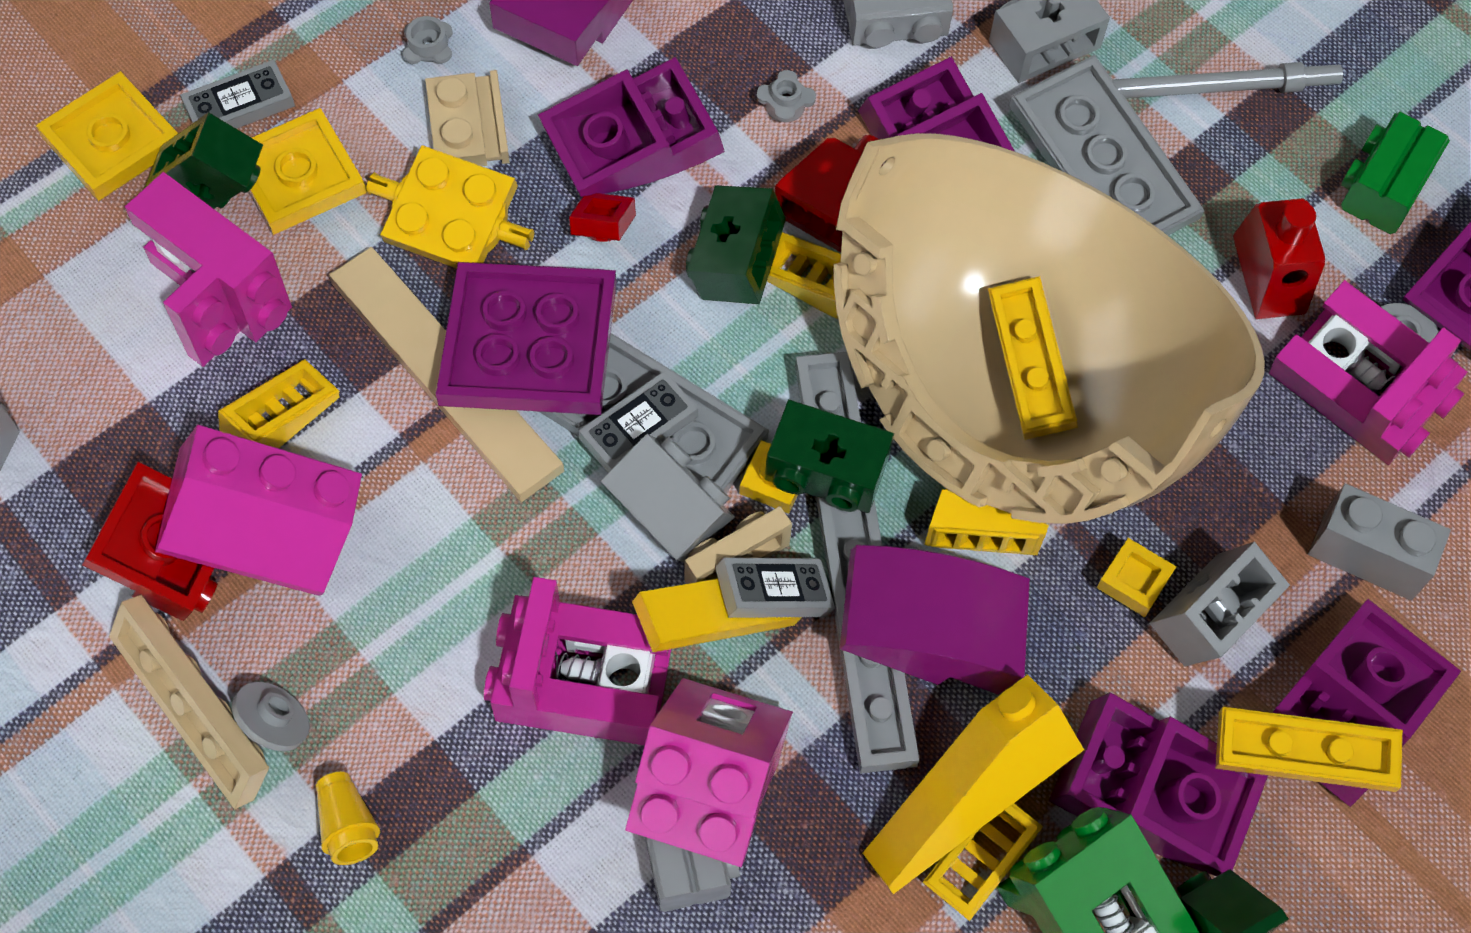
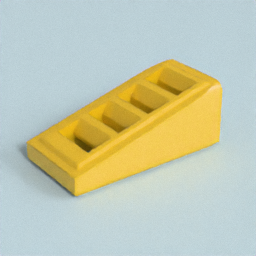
M782 232L767 282L827 315L838 319L834 290V264L841 262V254ZM791 254L797 256L788 271L781 269ZM808 265H813L806 278L801 277ZM827 274L832 275L826 286L821 284Z
M304 359L218 411L219 431L279 449L339 398L340 391ZM300 384L312 396L305 399L295 387ZM283 398L292 406V408L288 410L279 402V400ZM266 411L273 420L268 422L262 414Z
M942 489L924 545L947 549L1038 555L1049 525L1012 519L1009 512L988 505L978 507L950 490Z
M1012 804L998 815L1021 834L1015 843L990 823H987L978 830L1007 852L1001 861H998L972 840L977 834L975 832L943 856L923 881L927 887L969 921L1043 828L1041 824L1016 804ZM964 849L993 871L986 881L958 859V856ZM950 867L978 889L971 899L943 877Z

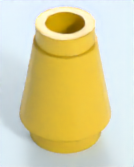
M340 771L323 776L315 785L318 793L317 801L322 851L330 855L332 862L337 865H351L361 862L377 851V838L380 834V828L352 782L349 773Z

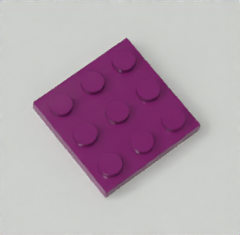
M458 262L436 389L438 406L601 415L617 284L616 270Z

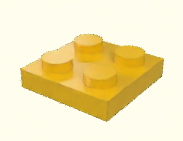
M121 71L35 125L42 139L98 201L153 166L160 147L178 134Z
M321 108L252 137L263 144L256 163L261 168L260 174L249 192L273 235L367 193L362 177Z

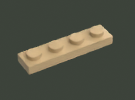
M142 595L122 601L109 638L234 810L254 801L270 768L265 761L262 750L256 743L250 741L233 719L228 704L223 699L218 698L201 676L196 661L184 653L170 634L169 627L164 618L152 610Z

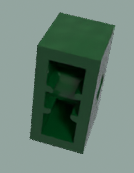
M208 112L160 147L144 188L162 172H165L213 209L216 207L221 209L232 197L240 192L247 193L256 183L261 170L260 166L256 163L263 144Z
M715 185L710 203L703 208L701 213V230L695 248L689 250L686 259L687 275L692 279L702 300L760 304L786 222V217L773 188Z
M788 399L767 454L765 480L773 482L777 488L790 494L799 495L807 493L826 499L831 506L842 511L854 512L860 510L870 513L890 456L894 433ZM825 458L831 459L830 464L823 463Z

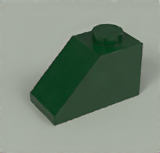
M1231 869L1213 879L1207 871H1203L1176 888L1181 897L1180 900L1199 933H1273L1289 920L1280 906Z

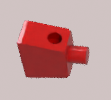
M864 135L858 144L852 148L836 138H827L780 179L775 185V194L786 217V222L841 253L842 231L836 230L843 197L867 142L880 139L872 135Z
M1303 198L1256 204L1233 235L1255 320L1305 315L1310 306L1325 266V254L1315 224L1316 211Z

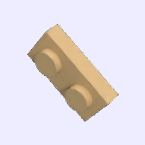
M779 506L767 514L760 511L749 515L738 524L735 532L719 541L715 538L703 541L685 559V583L718 579L715 567L723 558H768L790 545L792 522Z

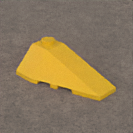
M1027 674L976 714L863 852L865 858L893 894L1084 751L1059 705Z

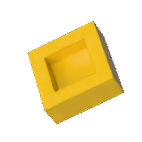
M761 440L740 483L739 494L775 509L780 506L785 513L789 514L798 495L784 492L777 488L773 482L765 480L766 459L771 444Z
M1127 538L1101 578L1097 589L1141 616L1146 617L1177 566L1132 539Z

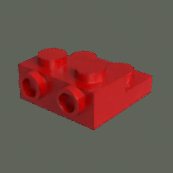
M137 462L82 566L134 590L132 597L142 595L150 606L181 621H185L193 610L203 613L218 585L217 582L209 579L214 568L155 552L172 478Z

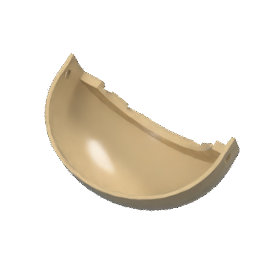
M925 133L900 135L867 142L849 181L837 221L836 230L842 231L841 262L834 264L836 310L841 335L861 389L869 387L885 415L880 419V422L887 431L894 433L893 439L924 472L967 502L978 507L988 505L1009 512L1012 519L1037 523H1075L1111 514L1162 492L1195 468L1229 432L1261 385L1265 366L1262 346L1250 321L1234 298L1183 247L1142 216L1089 184L1048 164L996 145L958 136ZM1040 276L1078 428L1024 440L988 289Z

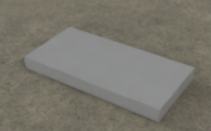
M1095 55L1011 96L1008 106L1050 166L1112 197L1142 216L1166 235H1170L1201 219L1205 210Z
M611 333L601 414L665 371L698 407V417L670 436V438L691 457L692 461L686 467L699 481L707 475L727 493L752 460L760 441L766 442L769 430ZM540 412L578 437V430L600 416L593 414Z

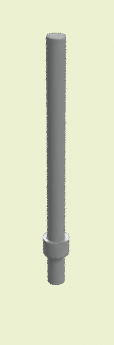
M1302 62L1281 63L1277 69L1112 80L1125 98L1279 88L1281 93L1302 92L1305 86L1341 84L1343 69L1340 64L1305 67Z

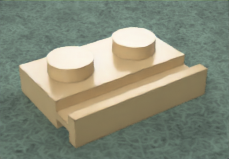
M491 70L490 75L475 77V73L425 78L434 150L479 166H487V161L502 160V164L510 163L497 70Z

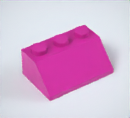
M197 424L179 449L155 552L321 596L325 592L351 529L362 473Z

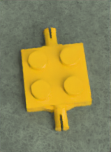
M421 145L409 173L401 182L383 177L375 172L370 176L372 182L369 180L367 182L366 191L368 194L392 201V210L380 234L385 243L456 269L458 262L484 263L488 253L500 240L524 250H528L531 246L529 241H533V229H528L508 221V208L518 187L515 178Z

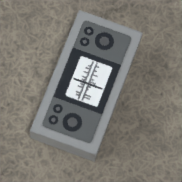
M275 60L180 94L192 123L209 112L236 129L295 107L291 92Z
M663 371L578 430L579 439L609 473L646 434L657 438L661 442L665 441L667 437L672 436L698 417V407L674 380Z
M723 558L715 567L728 618L827 617L835 609L821 559Z

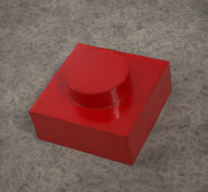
M600 193L583 196L569 216L571 235L590 237L592 240L599 242L620 241L636 216L635 198Z

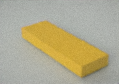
M1040 276L989 288V298L1024 440L1078 428Z
M718 579L642 591L632 601L652 652L795 626L802 618H728Z
M1222 707L1218 717L1215 769L1396 792L1401 788L1403 730Z

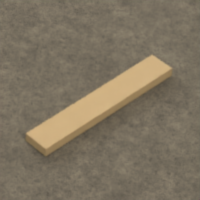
M370 247L329 274L331 283L438 406L436 389L446 330L373 247ZM438 406L521 503L564 472L563 462L517 410Z

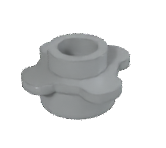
M422 16L414 19L404 28L407 47L403 50V57L408 63L417 64L420 61H435L438 64H443L452 57V51L448 47V39L453 35V31L448 23L440 21L435 17Z
M784 70L779 72L778 79L769 85L759 86L757 89V100L762 104H766V110L773 119L779 122H792L803 115L805 107L814 105L816 93L811 88H805L797 80L795 72ZM782 94H789L790 96L786 97L782 96Z

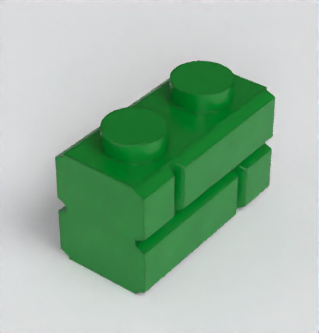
M1402 112L1394 113L1386 128L1376 124L1361 150L1369 154V157L1365 163L1355 159L1340 185L1349 190L1340 205L1342 210L1361 220L1368 219L1371 225L1390 235L1396 234L1450 142L1449 136L1428 125L1425 127L1421 126L1420 121Z

